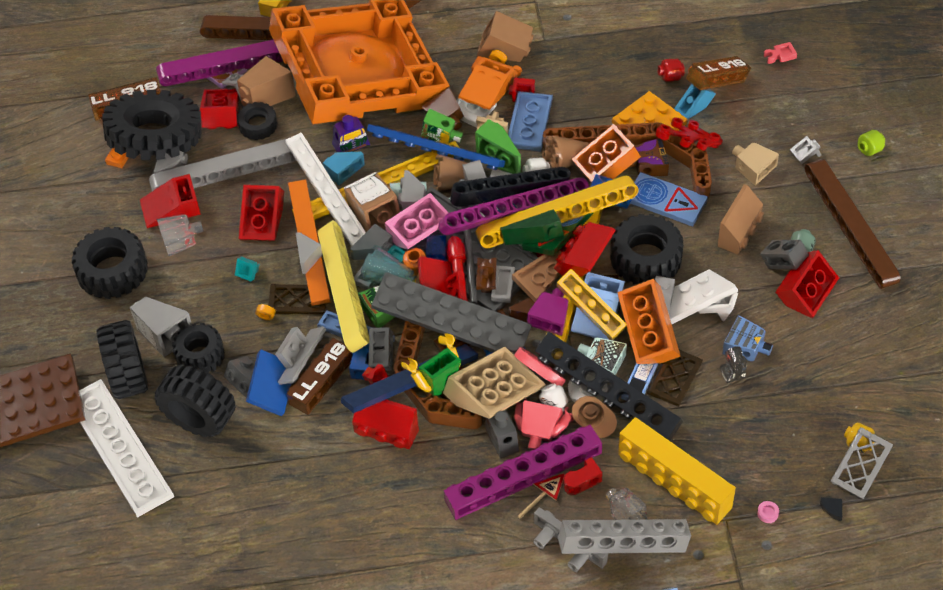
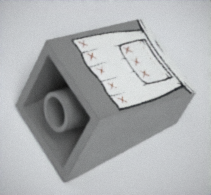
M144 297L130 307L137 330L163 357L173 352L172 342H174L175 335H178V331L180 329L184 330V327L187 325L189 327L192 326L187 311L148 297Z

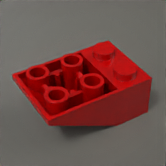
M190 174L172 178L140 199L147 228L201 215Z

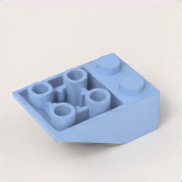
M588 272L584 282L617 314L620 306L617 292L624 290L625 281ZM577 307L571 332L609 340Z

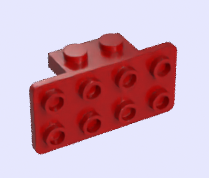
M428 257L418 258L421 285L468 301L464 272L456 271L452 274L451 264L448 261Z

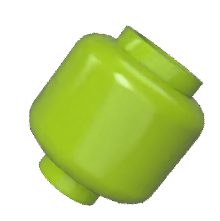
M877 130L866 132L858 138V149L866 156H872L884 149L885 138Z

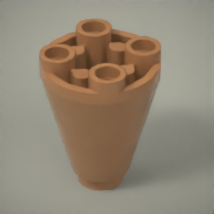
M546 136V147L542 152V158L549 162L550 168H569L575 165L572 158L587 147L589 143L559 136Z

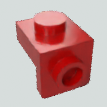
M514 78L513 85H510L509 88L512 102H516L518 91L535 93V79Z

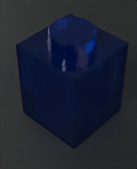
M446 235L427 236L426 257L447 261Z

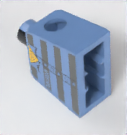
M738 315L724 342L722 354L725 355L726 351H728L731 357L754 361L758 352L769 356L773 345L764 341L766 331L763 328Z

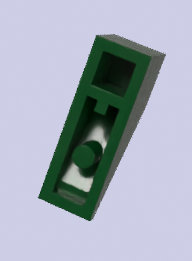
M554 209L500 228L505 245L547 242L564 236L561 221Z

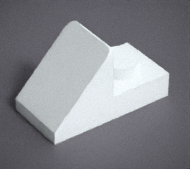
M736 292L698 312L700 314L718 313L724 322L734 309L738 293Z

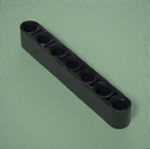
M555 167L456 182L452 187L450 202L456 207L487 203L568 181L571 172L565 167Z

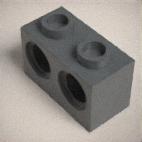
M772 240L760 253L768 269H797L809 255L801 240Z
M389 327L369 328V367L371 368L381 364L385 371H393L394 332Z

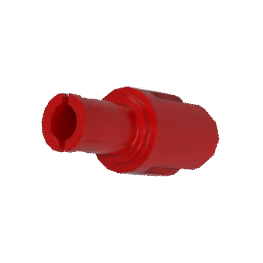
M452 236L447 241V259L452 265L453 273L456 271L464 272L463 263L466 262L465 245L457 236Z

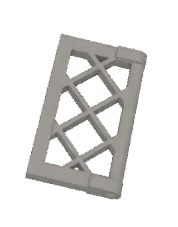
M860 427L830 482L864 499L893 444ZM862 436L869 439V445L857 446ZM881 445L885 448L880 457L876 456L873 446ZM871 447L874 459L862 462L859 450ZM857 451L860 462L848 465L847 462L852 453ZM876 461L871 474L867 476L863 464ZM861 465L864 477L852 480L849 468ZM844 469H847L850 478L846 482L839 479ZM866 479V483L861 491L855 488L853 482Z

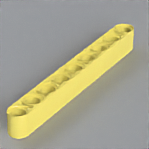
M332 220L317 230V234L321 244L343 340L348 350L355 353L369 344V334L343 233L338 223Z

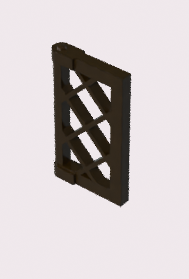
M270 285L268 306L275 309V314H324L326 309V303L320 304L319 307H310L311 301L305 304L301 300V298L309 293L308 285ZM276 290H286L279 296L276 294ZM293 290H304V292L297 296ZM290 293L295 299L287 304L282 298ZM278 301H280L284 305V307L274 306L275 303H277ZM297 301H299L303 305V307L291 306L295 304Z
M680 349V360L672 363L669 360L662 363L647 391L648 395L677 407L683 401L703 362V359ZM687 362L694 364L692 370H688ZM682 364L685 372L675 374L673 366ZM666 368H670L672 375L662 377ZM687 375L688 377L684 385H681L678 378ZM675 379L677 387L668 389L664 381ZM658 383H662L663 391L655 389ZM680 390L677 398L670 395L671 392Z

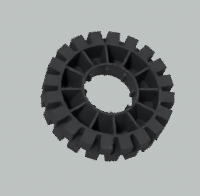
M156 89L147 90V95H144L141 90L132 92L133 97L124 94L120 96V100L114 99L110 102V106H106L102 116L103 133L107 145L111 149L115 148V152L120 155L126 152V157L135 159L140 154L141 160H150L151 155H155L156 160L165 159V153L173 158L180 155L179 150L184 153L191 150V146L195 147L199 142L198 139L201 138V111H199L198 105L194 104L193 100L189 97L184 99V95L177 92L171 96V91L162 90L159 95H156ZM149 123H158L167 126L165 128L155 130L137 128L141 125Z

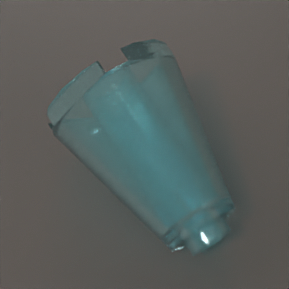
M374 245L372 247L375 251L373 254L368 253L361 270L364 276H360V279L381 284L385 272L415 282L416 276H414L412 269L381 246Z

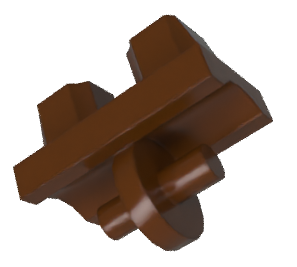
M477 258L476 290H481L482 293H492V290H496L497 258Z

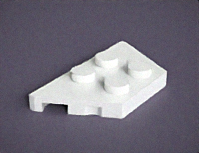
M709 269L675 286L669 309L671 324L738 292L736 285Z

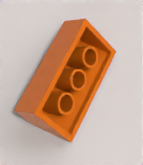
M654 279L617 292L636 363H664L681 357L661 286Z

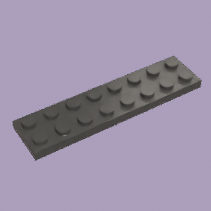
M385 272L371 304L372 309L444 335L445 333L451 334L457 340L493 353L506 347L514 355L519 347L524 348L532 327L531 324L388 272Z

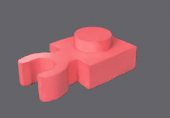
M791 42L774 46V50H765L764 57H768V64L774 63L778 59L781 63L796 59L797 52Z

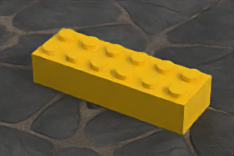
M635 417L620 432L618 455H620L621 459L634 465L640 473L648 475L657 485H662L672 496L683 500L690 509H695L701 513L707 521H712L718 525L732 509L735 486Z

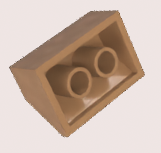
M743 185L720 223L718 247L737 255L742 248H746L749 241L748 237L754 235L757 222L761 223L764 212H762L763 203L748 185Z

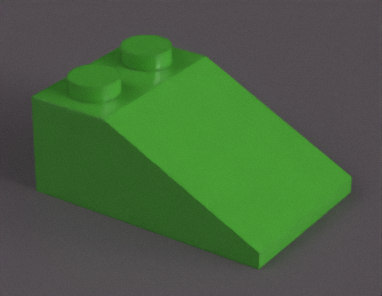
M488 119L475 132L476 153L505 160L504 168L498 167L501 171L512 174L521 173V154L500 124Z

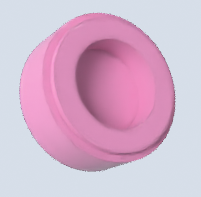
M771 501L762 502L758 507V518L765 523L776 521L779 515L778 506Z

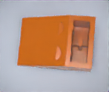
M483 57L476 64L458 98L478 105L483 109L490 110L509 90L510 85H513L515 68Z

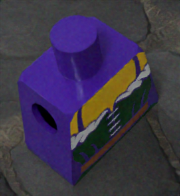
M345 115L341 122L333 126L332 145L336 152H354L370 146L364 127L358 117Z

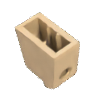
M751 143L746 149L737 145L732 151V154L737 157L736 169L755 186L777 167L779 154L757 143Z

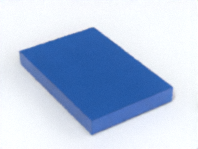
M262 349L258 352L246 402L282 416L285 413L288 400L287 391L291 384L280 385L278 383L286 368L277 356Z

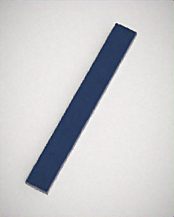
M467 344L456 348L461 359L460 367L478 359V353ZM424 361V362L418 364L417 370H419V366H421L422 364H424V363L427 362V361ZM403 370L341 397V403L354 414L417 385L411 377L412 373L408 370Z

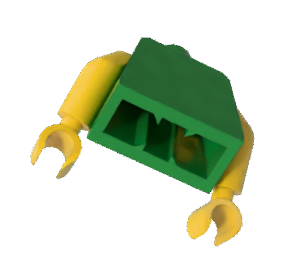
M445 333V337L439 336V343L446 345L447 348L419 366V370H417V362L409 357V366L404 362L401 363L404 369L412 373L411 377L416 385L424 392H430L433 396L442 394L448 377L458 372L461 365V359L456 348L453 347L455 338L451 334Z

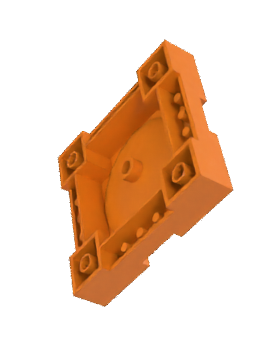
M369 0V3L312 10H307L305 5L273 8L271 10L269 31L284 64H288L294 76L296 90L312 124L341 121L345 115L363 118L364 112L394 108L396 113L422 110V105L450 86L438 63H433L412 23L413 16L404 0Z

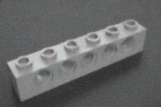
M686 519L562 520L558 535L562 554L686 552L691 538Z

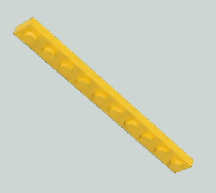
M456 141L447 144L460 148ZM431 150V152H426L377 174L390 187V183H398L401 178H404L405 170H408L415 177L434 170V164H438L439 161L436 160V156L439 154H437V150ZM448 154L447 157L453 158L454 155ZM344 187L338 189L347 202ZM320 197L310 201L314 220L330 214Z

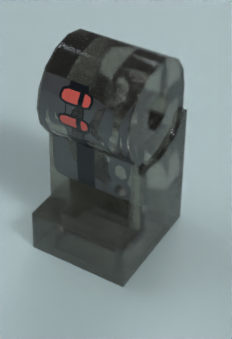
M735 346L725 352L726 364L720 366V371L726 383L744 379L746 376L747 359L743 356L741 347Z

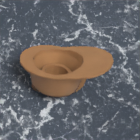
M584 396L575 401L572 407V415L579 425L586 427L591 424L599 438L608 437L615 431L617 426L616 416L603 402L593 396Z

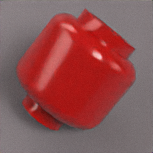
M664 59L661 65L658 66V75L661 76L663 81H679L685 73L684 64L679 59Z

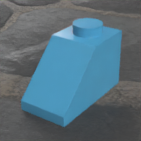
M694 80L674 109L689 119L704 110L716 93L704 83Z
M361 151L337 152L328 157L322 164L332 181L341 185L365 165L364 154Z

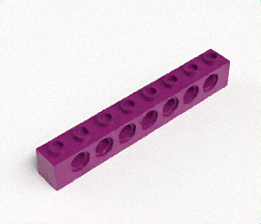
M591 424L586 427H579L575 432L562 435L550 443H544L535 450L526 451L519 457L508 459L497 467L488 468L477 476H470L459 484L450 485L447 489L443 490L444 501L454 519L457 520L530 487L534 483L543 481L585 462L590 457L593 458L602 454V442Z

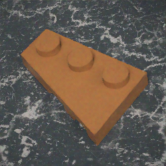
M559 251L555 256L544 254L513 273L512 280L536 302L541 293L546 292L560 275L554 267L557 264L556 258L562 252Z

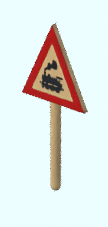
M565 473L534 483L533 485L540 489L542 493L518 515V518H522L546 494L557 501Z

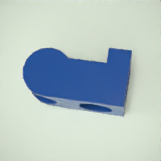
M369 344L353 353L349 368L352 379L364 380L362 374L369 367Z

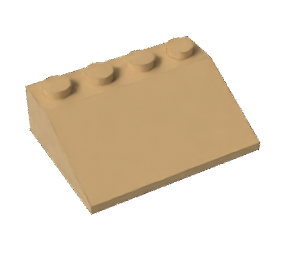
M503 347L449 376L443 394L456 406L489 419L495 416L497 412L503 411L541 390L546 384L506 347Z

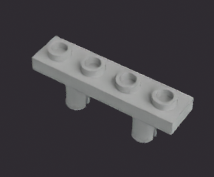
M539 507L534 512V523L543 530L533 542L538 548L543 549L553 537L558 539L562 522L556 519L550 511H544ZM608 553L575 554L568 562V567L572 571L578 572L584 563L590 560L603 569L607 564Z

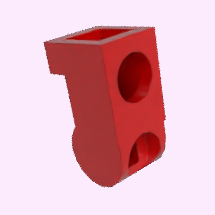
M592 457L585 460L583 468L565 474L564 490L567 494H579L602 482L603 472Z

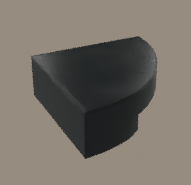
M821 497V508L831 518L842 521V499Z

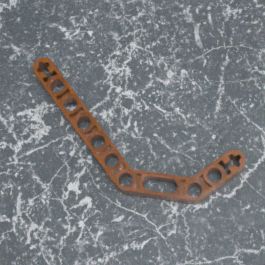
M663 123L618 124L615 126L635 146L659 139L655 133L657 128ZM612 125L549 128L543 132V148L545 150L546 136H559L590 144ZM670 135L668 140H662L666 154L690 168L693 191L709 198L712 180L707 151L698 149L695 143L691 144L689 148L682 147L680 145L682 137Z
M419 271L416 279L418 284H420ZM405 321L394 363V374L406 370L401 366V363L404 362L409 366L410 361L408 357L417 362L425 327ZM412 388L404 391L429 423L467 429H478L482 426L483 417L481 415L460 408L451 400L438 398V396H433L430 392H424L426 397L421 398Z

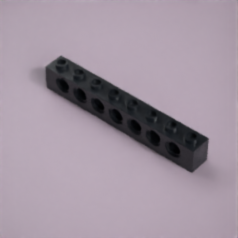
M549 331L536 348L535 352L539 355L538 359L546 365L550 362L555 366V371L561 375L568 374L571 376L570 380L578 386L583 384L587 387L586 391L594 397L600 395L604 398L603 402L611 408L615 405L621 409L619 413L628 419L630 417L638 418L670 441L683 423L680 417ZM558 351H562L563 356L560 359L555 360L554 354ZM573 362H579V367L576 370H570V365ZM593 372L596 374L594 380H586V376L589 373ZM605 384H612V389L609 392L602 391ZM621 395H629V399L627 402H619V397ZM639 405L646 407L645 412L642 414L635 412ZM661 416L663 419L660 425H653L652 420L654 417Z

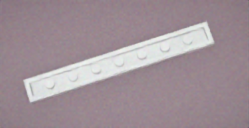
M299 133L286 139V145L332 217L340 226L346 239L353 246L366 233L303 134Z

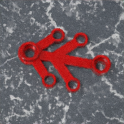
M677 117L672 119L671 126L681 131L672 130L670 126L661 124L655 133L656 137L662 140H668L670 135L682 137L680 145L685 148H689L691 144L698 141L696 147L703 151L707 147L718 148L723 142L719 134L715 132L708 133L699 128L697 121L690 120L686 127L682 125L683 121Z

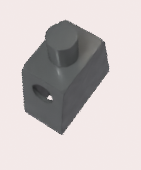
M499 411L495 416L489 419L486 418L485 429L500 459L519 452L517 432L507 411Z

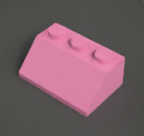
M429 193L386 221V232L392 235L393 242L397 247L409 249L438 230L439 222L448 214V211Z

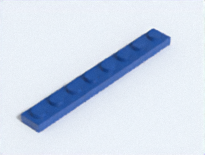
M368 124L367 131L372 132L374 137L383 138V136L389 137V141L399 143V140L405 142L404 145L415 147V145H419L421 150L429 152L432 149L437 150L439 155L448 156V154L454 155V159L464 161V158L469 159L470 162L480 160L481 163L487 164V168L497 170L498 167L504 168L506 161L382 126Z

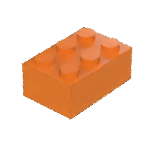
M613 124L573 157L572 161L592 184L596 174L615 179L641 156L635 146Z

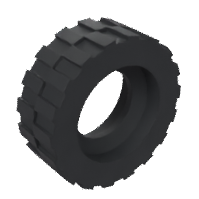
M249 103L238 112L237 121L240 133L248 139H265L270 137L275 132V129H277L276 112L267 103ZM254 117L266 118V122L261 125L249 124V120Z

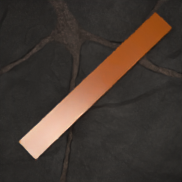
M306 179L289 182L297 232L318 242ZM320 257L306 273L312 306L330 303L322 257Z

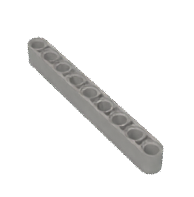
M286 139L158 172L150 176L149 182L151 190L154 191L172 178L190 174L193 187L197 188L297 160L286 145Z

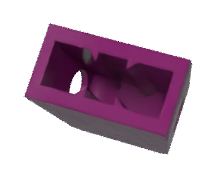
M555 288L552 294L542 292L528 312L527 323L531 324L532 327L562 336L569 300L563 298L564 293L558 288Z

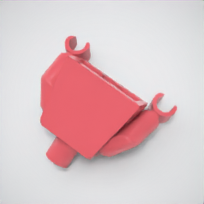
M527 398L522 403H516L513 416L518 430L522 431L523 436L530 438L528 449L531 450L539 448L542 440L551 442L553 438H557L568 427L569 423L574 421L572 413H568V407H565L563 414L562 408L527 401Z

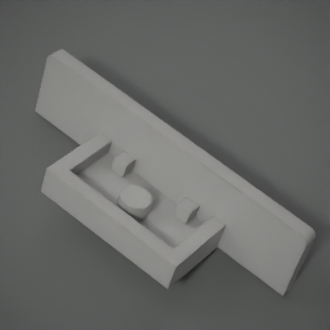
M324 326L310 329L306 337L298 327L291 328L275 354L286 368L278 381L280 385L291 384L298 379V375L306 366L307 360L314 353L318 342L323 338V334L326 331Z

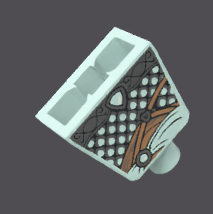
M598 337L594 339L591 347L582 343L578 347L579 352L614 375L617 374L627 350L626 343Z

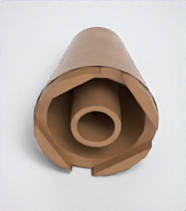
M444 155L436 156V160L439 161L438 164H434L433 184L437 185L434 188L435 190H450L454 183L459 182L460 179H465L462 165L467 164V162Z

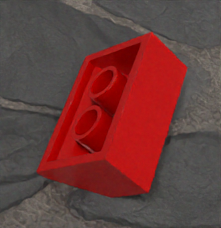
M588 222L583 226L579 225L573 232L574 237L565 244V251L556 258L557 264L554 269L562 276L570 269L579 277L587 274L595 265L616 230L612 227Z
M819 250L808 252V257L797 269L789 271L775 292L785 306L810 318L815 316L839 279V276Z
M387 399L354 413L352 421L354 432L358 435L368 436L378 442H387L397 448L409 450L419 431L417 409Z

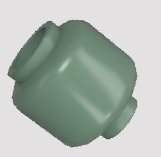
M806 229L795 231L790 239L801 240L807 252L813 251L816 243L815 237Z

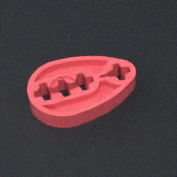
M519 347L514 354L519 361L549 382L563 386L566 379L540 361L537 356L528 350Z

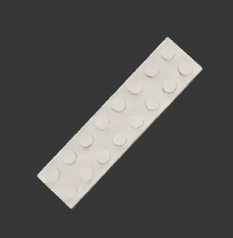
M100 379L81 389L80 394L86 420L80 422L136 516L139 517L172 499L174 495L103 381Z

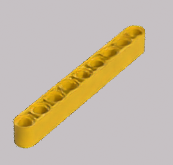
M622 176L482 224L476 229V236L482 247L491 248L504 243L501 227L553 209L561 223L630 200L638 194V187L631 177Z

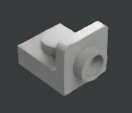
M808 136L790 149L801 164L815 154L818 157L821 156L818 150L821 148L815 139L811 141Z

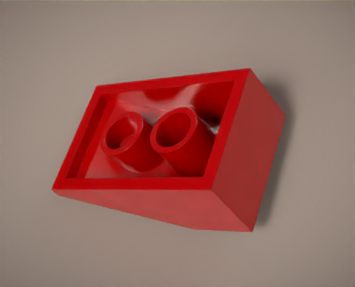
M236 88L205 89L203 91L200 105L202 128L216 129L217 127L231 129L238 125L239 95Z
M243 185L239 240L276 241L284 203V190L280 186Z

